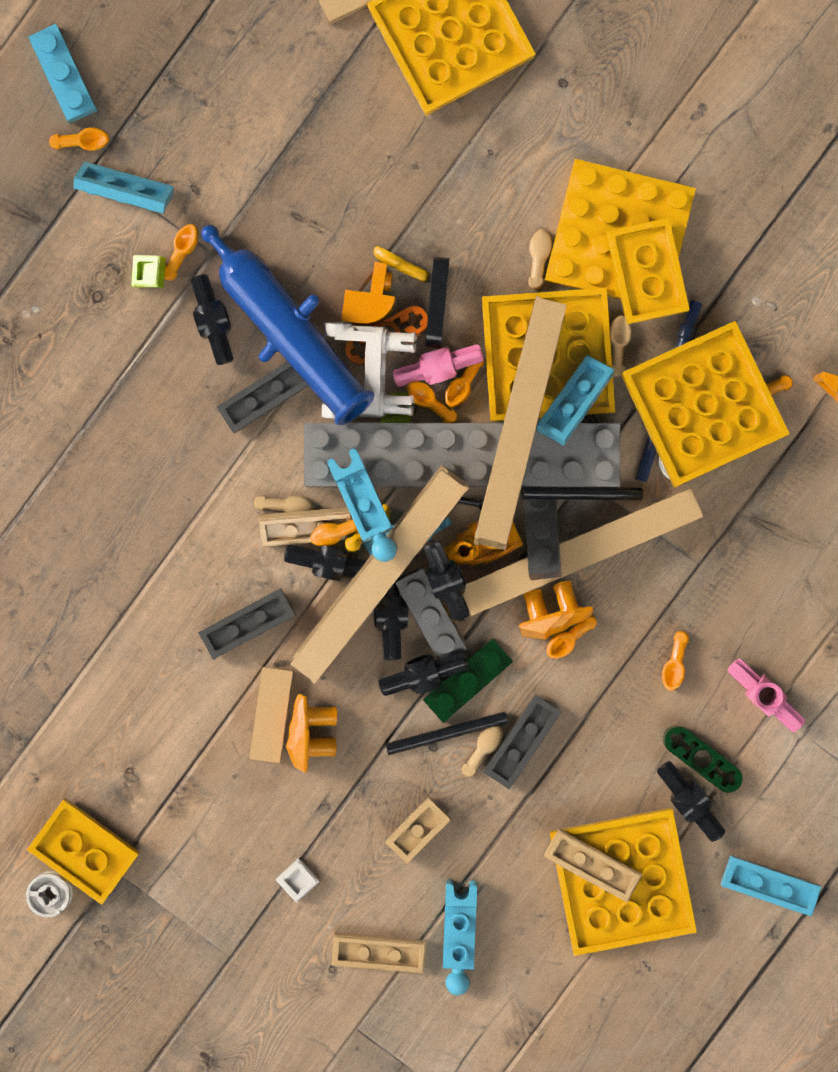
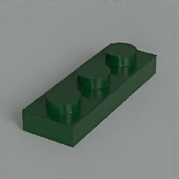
M493 638L468 659V669L449 675L442 682L441 686L433 689L423 698V701L443 723L513 663V660Z

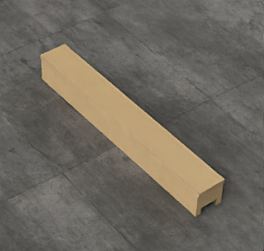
M539 296L535 298L474 537L475 545L482 544L506 550L565 316L566 304L541 299Z
M443 465L440 466L394 525L393 530H390L386 536L396 543L397 553L395 557L388 562L378 561L373 554L369 557L293 655L294 659L290 665L311 679L312 683L315 684L468 490V482L466 480L460 479Z
M692 489L680 491L561 542L562 577L702 518L703 514ZM528 557L465 583L466 589L463 597L471 616L562 577L530 580Z

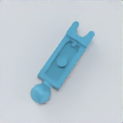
M354 448L349 451L351 465L348 468H340L334 459H329L327 464L362 541L366 542L373 539V556L380 562H388L395 557L397 546L394 540L386 537L384 533L393 530L362 459L357 449Z
M452 879L446 880L443 968L452 969V972L446 977L445 985L447 990L456 996L466 993L470 986L469 977L464 973V969L474 970L477 881L475 880L469 882L468 891L462 895L455 892Z

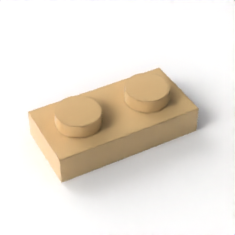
M428 796L385 840V843L408 864L451 818Z

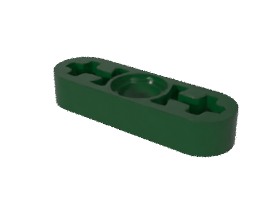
M673 725L665 730L663 744L669 752L719 790L731 793L739 789L743 780L742 773L731 762L680 725ZM681 732L684 733L682 739L690 746H692L693 741L697 742L689 750L687 758L683 757V754L687 751L680 745H676L674 748L671 747L673 741L670 739V736L673 733L675 735H679ZM700 750H706L711 755V761L706 767H698L694 763V756ZM718 760L722 761L718 767L724 772L734 771L731 775L735 779L732 784L726 782L722 785V777L713 771ZM713 771L712 776H708V773Z

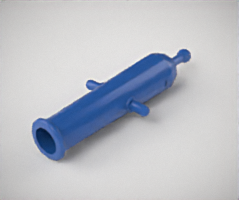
M214 225L204 226L201 231L202 239L207 243H211L223 262L219 267V278L223 288L267 337L268 344L259 353L260 361L268 362L276 352H280L335 415L334 422L336 425H345L360 416L373 402L375 394L373 391L364 389L310 320V313L319 304V297L312 294L302 305H298L260 256L245 249L232 250L219 236L217 227Z

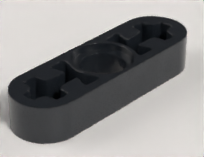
M434 257L425 347L441 348L450 258Z

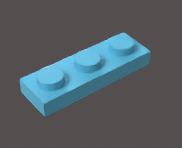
M57 24L28 36L69 124L96 112L97 108Z
M85 161L74 177V189L91 195L110 198L120 203L142 207L153 212L164 213L173 197L174 186Z
M587 355L537 424V431L564 446L613 377L614 369Z
M733 855L729 857L720 883L722 887L811 917L821 890L819 884Z

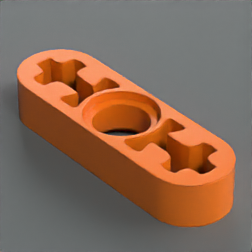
M410 306L374 325V327H390L395 332L401 333L394 321L400 319V323L403 325L409 321L408 315L413 313L416 317L420 315L423 317L420 320V327L415 329L411 325L405 328L404 331L405 333L415 332L416 336H419L427 329L428 316L422 308ZM348 341L345 346L348 359L357 365L365 364V357L360 359L358 355L352 356L351 352L355 350V343L359 342L363 346L366 345V341Z

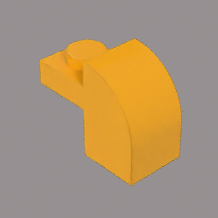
M374 263L370 293L345 289L341 322L352 323L354 326H374L390 316L394 309L396 298L395 296L384 295L385 291H391L393 273L388 272L387 263Z

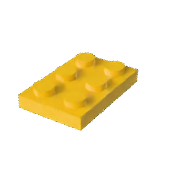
M670 218L607 231V239L626 325L685 313L690 310Z
M67 798L62 800L27 848V851L101 905L106 901L140 854L138 850Z

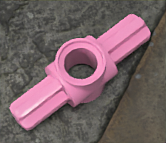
M478 344L452 352L447 347L421 354L419 362L394 369L393 378L398 387L405 386L412 381L425 380L429 385L456 377L458 369L481 363L484 360L483 352Z
M740 658L736 659L729 666L728 673L746 689L745 695L767 716L773 714L791 732H796L803 726L805 719L786 702L788 696L765 674L759 676ZM770 687L773 691L772 700L768 703H761L759 699L761 690Z

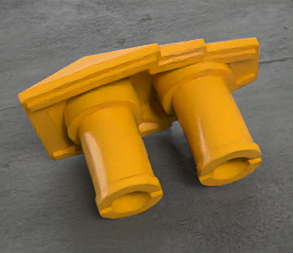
M477 521L467 525L468 529L458 534L457 539L444 550L449 560L457 562L458 565L470 564L471 567L483 562L485 565L491 563L524 544L514 522H512L506 550L482 544L475 545L474 537L479 522Z
M563 581L553 586L560 611L549 615L542 596V590L537 589L523 594V598L526 602L530 620L520 623L521 635L526 638L546 640L551 635L565 631L571 625L588 619L593 615V607L578 606L572 581Z
M303 694L297 695L294 704L286 749L293 766L305 773L308 771L309 757H335L337 751L335 737L310 738L309 727L322 725L336 726L337 709L335 706L309 707L307 697Z

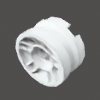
M55 870L46 871L35 877L28 885L26 902L30 910L36 915L44 918L54 917L62 913L71 903L74 895L73 885ZM51 887L53 894H56V897L53 899H49L45 895V890Z

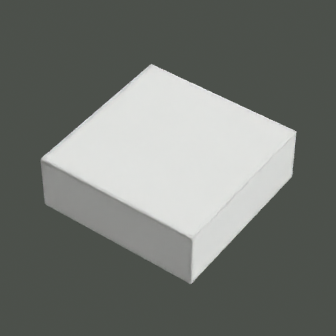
M299 857L276 878V881L297 903L319 883L320 879Z

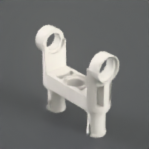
M324 322V336L335 337V340L366 341L364 389L373 391L375 396L370 406L358 417L382 418L386 414L413 416L414 406L402 405L414 404V396L387 395L385 392L386 354L388 351L415 353L417 344L404 343L403 341H417L416 333L389 332L385 327L354 326L352 323ZM323 403L322 417L335 419V415Z

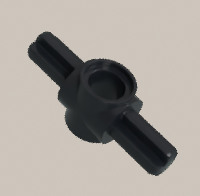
M207 274L197 275L191 279L198 304L194 308L195 311H193L194 320L201 338L209 339L216 364L225 365L234 359L226 335L232 329L224 303L215 299L209 276Z
M431 539L424 545L423 549L431 566L427 576L436 599L446 603L452 620L464 621L469 616V610L463 597L466 585L457 562L448 559L440 540Z
M288 545L284 554V561L286 563L312 568L314 576L336 581L342 580L343 576L354 578L366 563V561L349 558L346 550L323 545L317 546L316 550Z
M395 582L374 608V625L377 631H382L383 658L387 661L401 659V631L405 630L408 626V606L404 598L399 597V589Z
M458 652L440 659H436L431 654L422 655L406 662L404 671L381 678L379 680V688L384 696L409 688L416 694L425 693L441 686L443 677L468 669V659L464 652Z
M671 761L663 763L657 769V774L672 792L670 801L687 822L692 823L695 821L711 842L722 838L725 834V829L711 813L712 802L695 781L687 782Z

